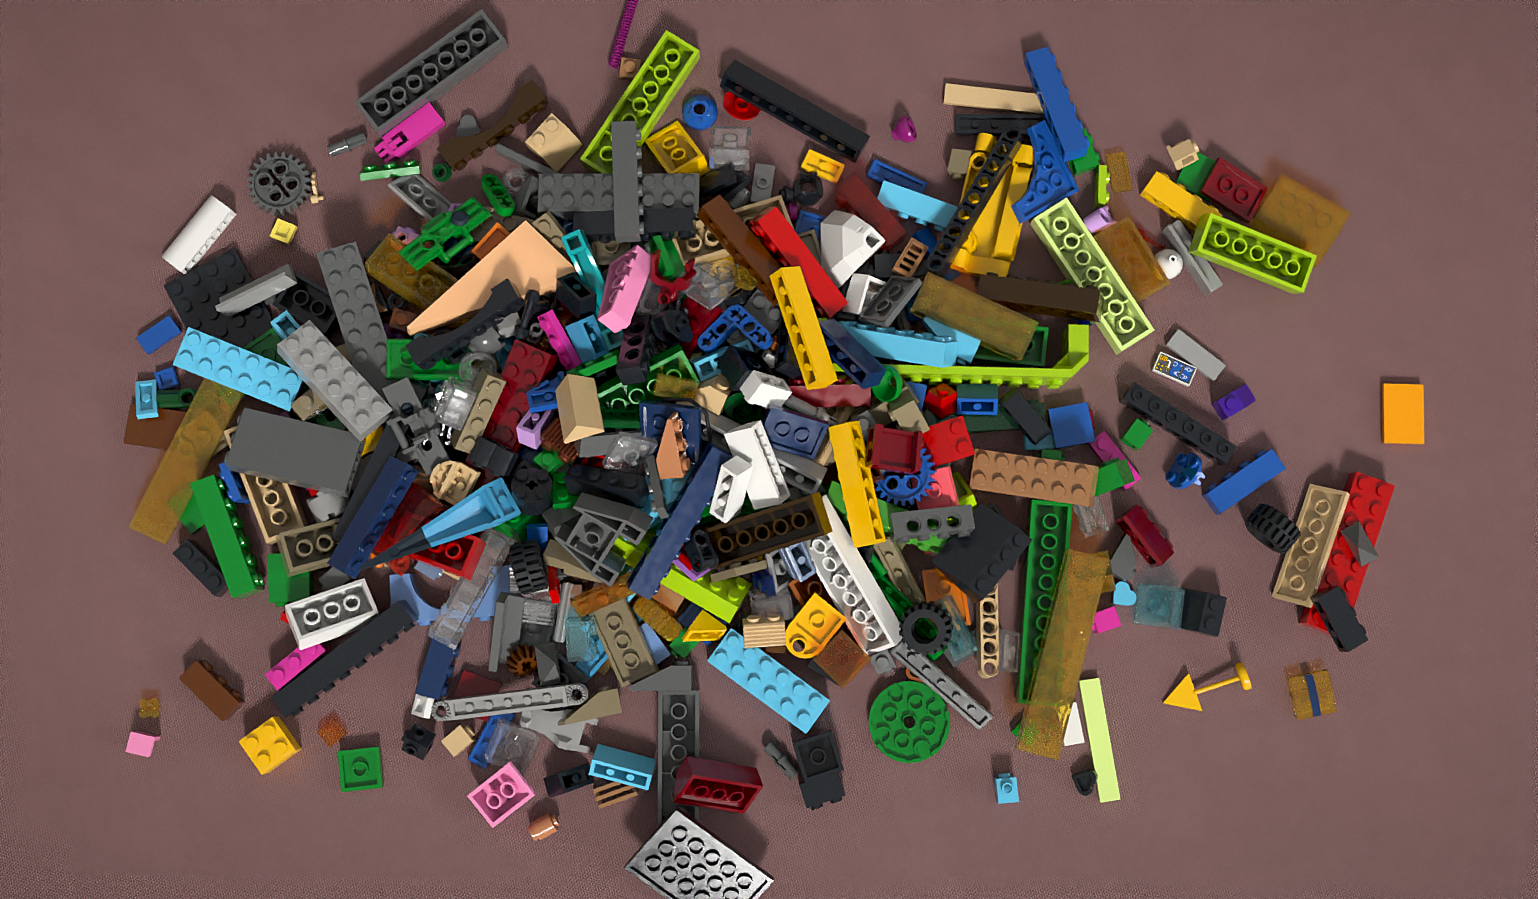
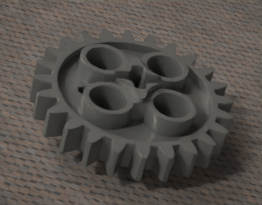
M277 152L274 153V157L267 154V160L260 157L261 164L254 163L256 170H249L253 177H247V180L252 183L246 186L249 190H252L248 193L250 197H254L252 202L258 204L257 207L260 210L264 209L267 214L272 210L274 216H277L278 211L282 216H285L286 210L293 214L292 208L294 207L300 210L298 204L305 205L306 203L303 198H310L306 191L312 190L307 185L311 183V178H306L311 175L306 170L307 166L301 164L302 161L299 158L295 159L293 154L287 157L285 152L282 153L281 157ZM281 167H286L284 173L278 174ZM270 170L273 171L275 176L281 181L283 187L288 191V193L290 194L289 198H287L284 191L279 187L278 183L270 175ZM266 178H270L269 183L265 186H262L263 180ZM293 182H297V187L290 190V185ZM281 194V198L278 201H274V196Z

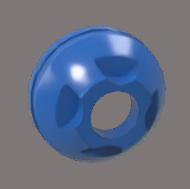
M702 94L688 98L682 109L684 122L694 130L710 128L715 123L718 115L714 101ZM702 104L705 107V112L703 114H696L694 107Z

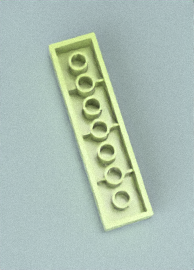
M1067 198L1033 218L1030 225L1065 278L1072 280L1078 287L1086 288V285H1092L1101 290L1104 297L1100 323H1095L1116 355L1154 331V328Z

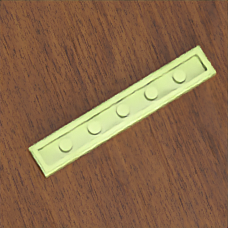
M1099 678L1080 680L1078 684L1094 771L1098 775L1096 786L1099 802L1120 800Z

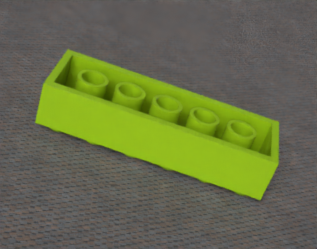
M1213 213L1201 215L1188 251L1191 254L1292 294L1304 293L1317 255Z

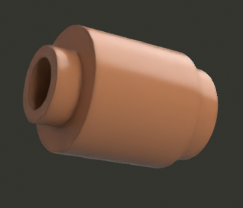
M548 812L532 821L531 825L528 826V831L534 841L542 840L557 832V826L560 823L555 814L551 815Z

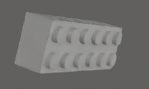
M310 320L277 344V353L360 442L391 417L393 409Z

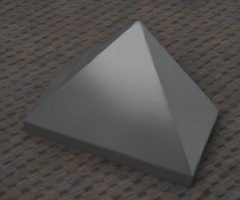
M1359 521L1340 531L1360 567L1379 558Z
M555 643L534 646L540 687L561 683Z

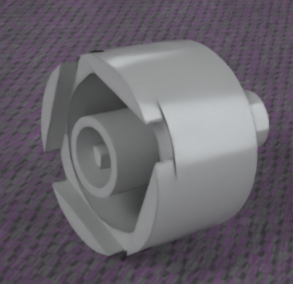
M320 491L316 493L317 496L308 499L307 503L316 523H321L342 517L351 498L350 496L347 498Z

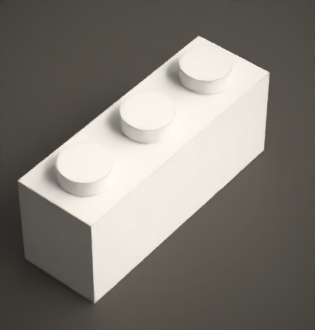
M736 455L721 465L709 513L724 523H727L741 513L753 468L751 464Z

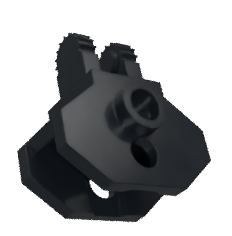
M678 300L670 303L666 311L652 316L650 321L654 334L667 347H673L681 344V342L689 343L693 338L689 325L690 320L687 318L689 311L685 307L679 310L681 303Z

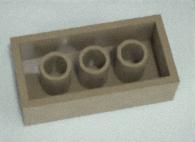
M341 518L278 533L276 540L287 577L330 566L327 562L339 544L332 541V536Z

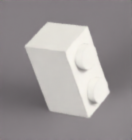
M755 370L752 371L740 387L744 399L749 404H757L766 409H769L770 404L781 407L792 393L784 379Z

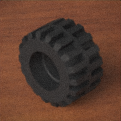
M1263 503L1259 504L1244 522L1247 530L1258 541L1280 554H1286L1301 536L1298 527L1286 515L1274 507Z
M536 539L510 545L509 557L519 591L526 595L548 589L547 568L541 547Z
M921 601L919 604L915 603L903 615L902 621L899 624L901 628L899 635L903 637L901 641L903 644L906 643L908 645L906 648L909 651L913 649L915 650L914 654L922 653V656L934 655L947 645L953 634L952 617L948 616L949 612L947 609L943 610L941 608V604L935 605L934 601L929 603ZM929 618L934 621L938 629L937 635L930 639L920 636L915 629L917 619Z

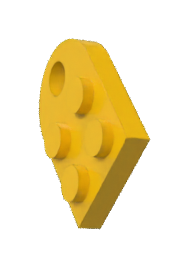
M814 593L785 630L786 647L793 655L799 658L814 657L820 653L847 618ZM802 640L804 642V649L799 652L793 649L794 641Z

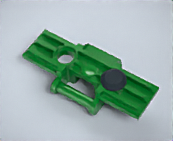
M472 196L452 212H441L421 227V235L399 250L398 253L416 271L435 257L440 258L447 264L450 262V258L466 246L475 243L469 232L490 217L491 213ZM451 236L456 240L463 238L445 253L443 252V243ZM429 241L432 247L426 248L424 244Z

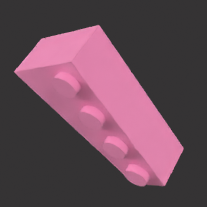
M638 245L609 264L598 320L614 333L621 329H626L630 325L651 270V255Z

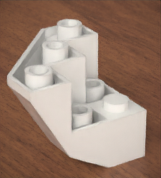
M834 210L820 224L821 267L839 289L886 240L872 226L856 215Z

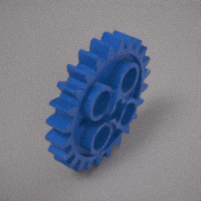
M926 448L921 449L920 453L922 466L919 471H921V474L904 475L903 477V475L887 476L886 472H892L887 470L882 473L885 479L876 483L878 487L875 489V491L882 490L881 498L888 496V503L894 499V505H899L901 501L903 506H907L908 501L911 505H914L915 498L919 502L922 501L921 494L924 496L929 495L926 489H933L929 483L936 481L935 478L931 477V474H935L937 471L931 470L935 462L928 461L932 455H924L927 451ZM913 477L918 480V485L915 489L910 486V480ZM893 478L898 481L896 489H892L890 486V481Z

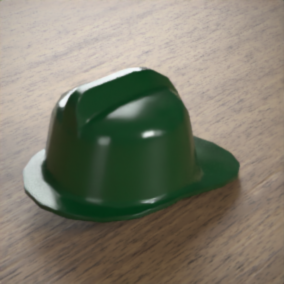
M742 392L732 394L724 403V409L728 417L740 425L762 420L763 411L761 406L749 404L744 399Z

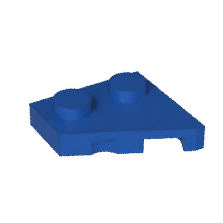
M563 371L558 372L557 377L550 382L546 380L538 387L526 392L530 413L558 408L555 390L562 382L561 378L565 377Z

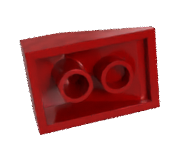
M963 415L929 426L930 430L922 434L924 438L923 448L927 449L924 455H932L928 461L935 462L931 469L975 454Z

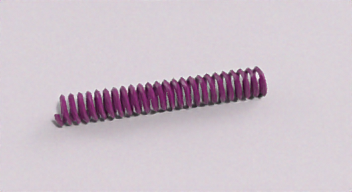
M627 0L626 2L627 4L622 16L623 19H621L614 42L615 45H613L608 65L612 68L618 69V63H620L619 60H621L620 57H622L621 54H623L622 51L625 48L626 37H628L627 34H629L628 31H630L629 28L632 25L631 22L635 14L634 11H636L635 8H637L636 5H638L637 2H639L638 0Z

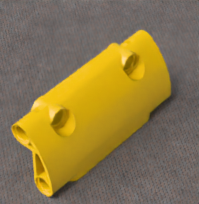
M978 134L974 154L970 158L960 203L982 166L976 167L977 163L980 161L985 163L997 143L996 137L991 134ZM1022 144L951 264V269L976 277H980V274L986 275L987 272L996 273L999 277H1006L1008 275L1010 263L1015 258L1023 224H1019L1011 205L1023 196L1030 184L1034 164L1032 146ZM983 184V185H981L980 187H986V186H988V185H987V184ZM974 200V201H972L971 203L974 204V203H977V202H979V201H978V200ZM965 216L962 218V220H966L969 217ZM953 233L952 236H957L960 233Z

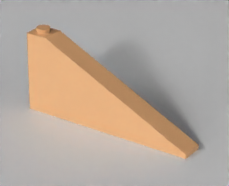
M525 220L408 325V334L413 336L474 317L492 294L490 289L507 278L516 285L525 301L528 289L540 292L539 297L556 292L557 278L572 272L577 275V270Z

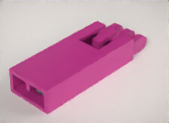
M428 102L382 137L384 141L377 145L374 150L376 153L382 151L379 154L381 159L388 156L384 159V163L394 161L396 158L400 159L446 124ZM405 135L408 138V141H406L400 147H397L396 145L398 143L403 142L401 137Z

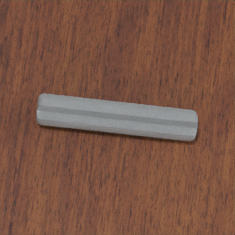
M564 582L562 586L553 637L555 642L563 643L565 641L574 590L573 583Z

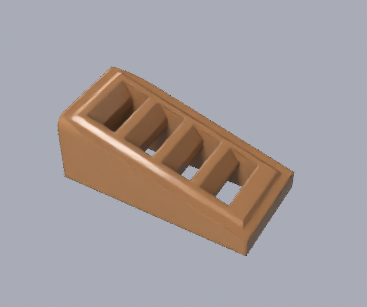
M911 238L894 265L892 272L898 276L912 277L929 247ZM915 245L916 247L922 249V252L919 253L918 251L912 249L911 246ZM908 251L918 256V258L915 259L908 255ZM904 258H907L908 260L914 262V265H911L904 261ZM902 264L911 270L908 272L901 268L900 265Z

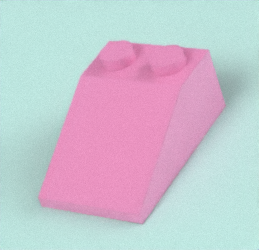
M510 761L467 796L490 826L494 828L535 796L536 793Z

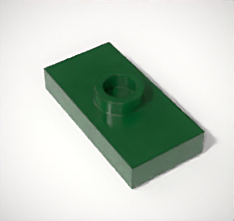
M601 409L604 428H640L639 410Z

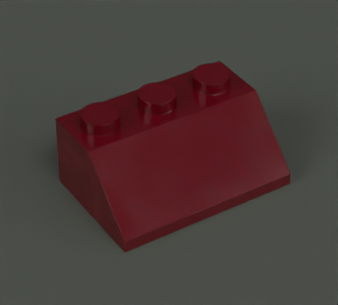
M1134 505L1114 521L1125 534L1130 536L1132 544L1151 568L1159 567L1175 553L1172 550L1173 545L1167 538L1164 539L1159 533L1161 530L1155 522L1151 523L1147 518V511L1142 506Z

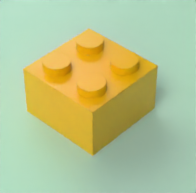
M279 716L271 717L239 741L261 775L271 772L302 749Z

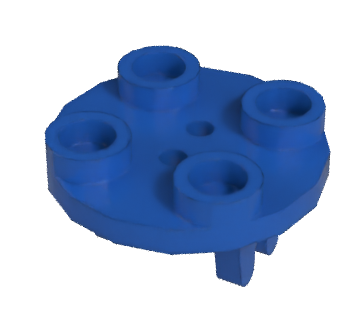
M1179 453L1170 470L1165 475L1169 485L1175 489H1184L1192 483L1200 486L1199 478H1205V475L1201 472V458L1194 453Z

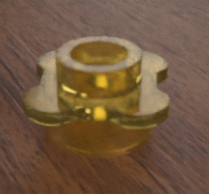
M142 698L139 701L141 706L140 718L144 719L150 716L157 718L160 714L159 699L152 698V700H146Z

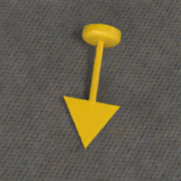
M1240 662L1234 666L1236 676L1196 690L1188 673L1163 703L1202 711L1197 694L1235 681H1239L1244 690L1251 689L1252 687L1243 663Z

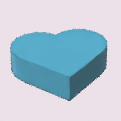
M1117 582L1114 585L1112 604L1129 606L1136 602L1137 596L1135 592L1130 590L1126 582Z

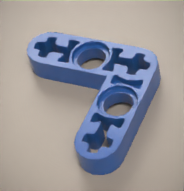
M736 304L731 305L700 335L697 342L703 352L712 353L738 328L759 349L765 350L773 344V337L741 305ZM734 312H737L741 315V317L743 318L742 321H740L739 318L733 315ZM750 322L755 324L753 330L745 331L746 324ZM720 325H727V329L725 332H717V329ZM758 332L767 339L765 342L760 341L757 336ZM706 340L711 342L709 346L705 345L704 342Z

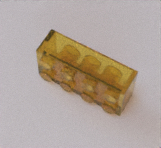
M1129 216L1093 237L1137 304L1170 284L1164 271Z

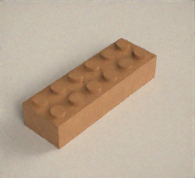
M975 449L969 488L1093 507L1099 467Z

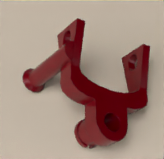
M657 249L651 254L650 279L654 284L661 286L660 294L657 297L658 302L667 305L677 298L678 290L684 291L690 287L691 279L696 276V270L693 269L695 259L691 258L685 263V274L681 278L671 280L658 273L661 250Z

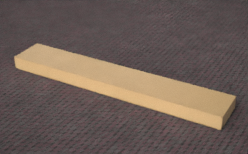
M945 84L943 104L1024 114H1044L1035 93Z

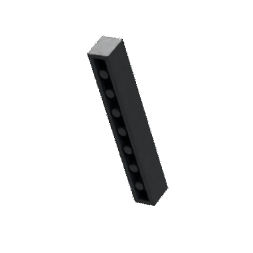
M734 59L723 74L720 87L850 161L856 163L866 148L870 139L868 134Z
M406 600L396 602L272 696V700L284 717L291 715L296 717L304 711L303 707L306 704L312 705L320 699L318 695L322 692L327 693L335 688L336 685L334 683L338 680L343 681L351 676V670L355 667L359 669L367 663L366 659L371 655L375 657L383 651L382 647L387 643L389 645L393 644L399 639L398 635L403 631L407 633L416 626L414 623L419 618Z

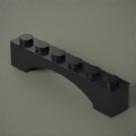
M507 278L490 289L492 294L483 308L459 328L435 337H425L422 334L405 345L415 365L424 371L433 368L437 362L451 356L458 348L468 345L476 336L483 335L493 325L501 323L510 314L518 312L526 303L516 285Z

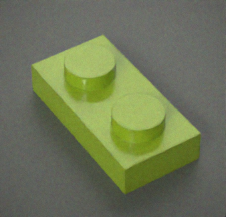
M1099 165L1095 170L1094 208H1102L1109 201V191H1106V184L1109 183L1110 172H1107V165Z

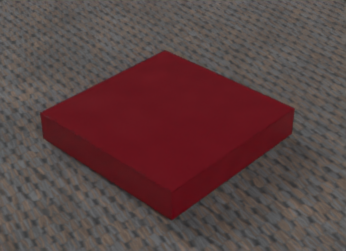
M463 670L453 698L499 693L502 683ZM491 716L475 718L488 722Z

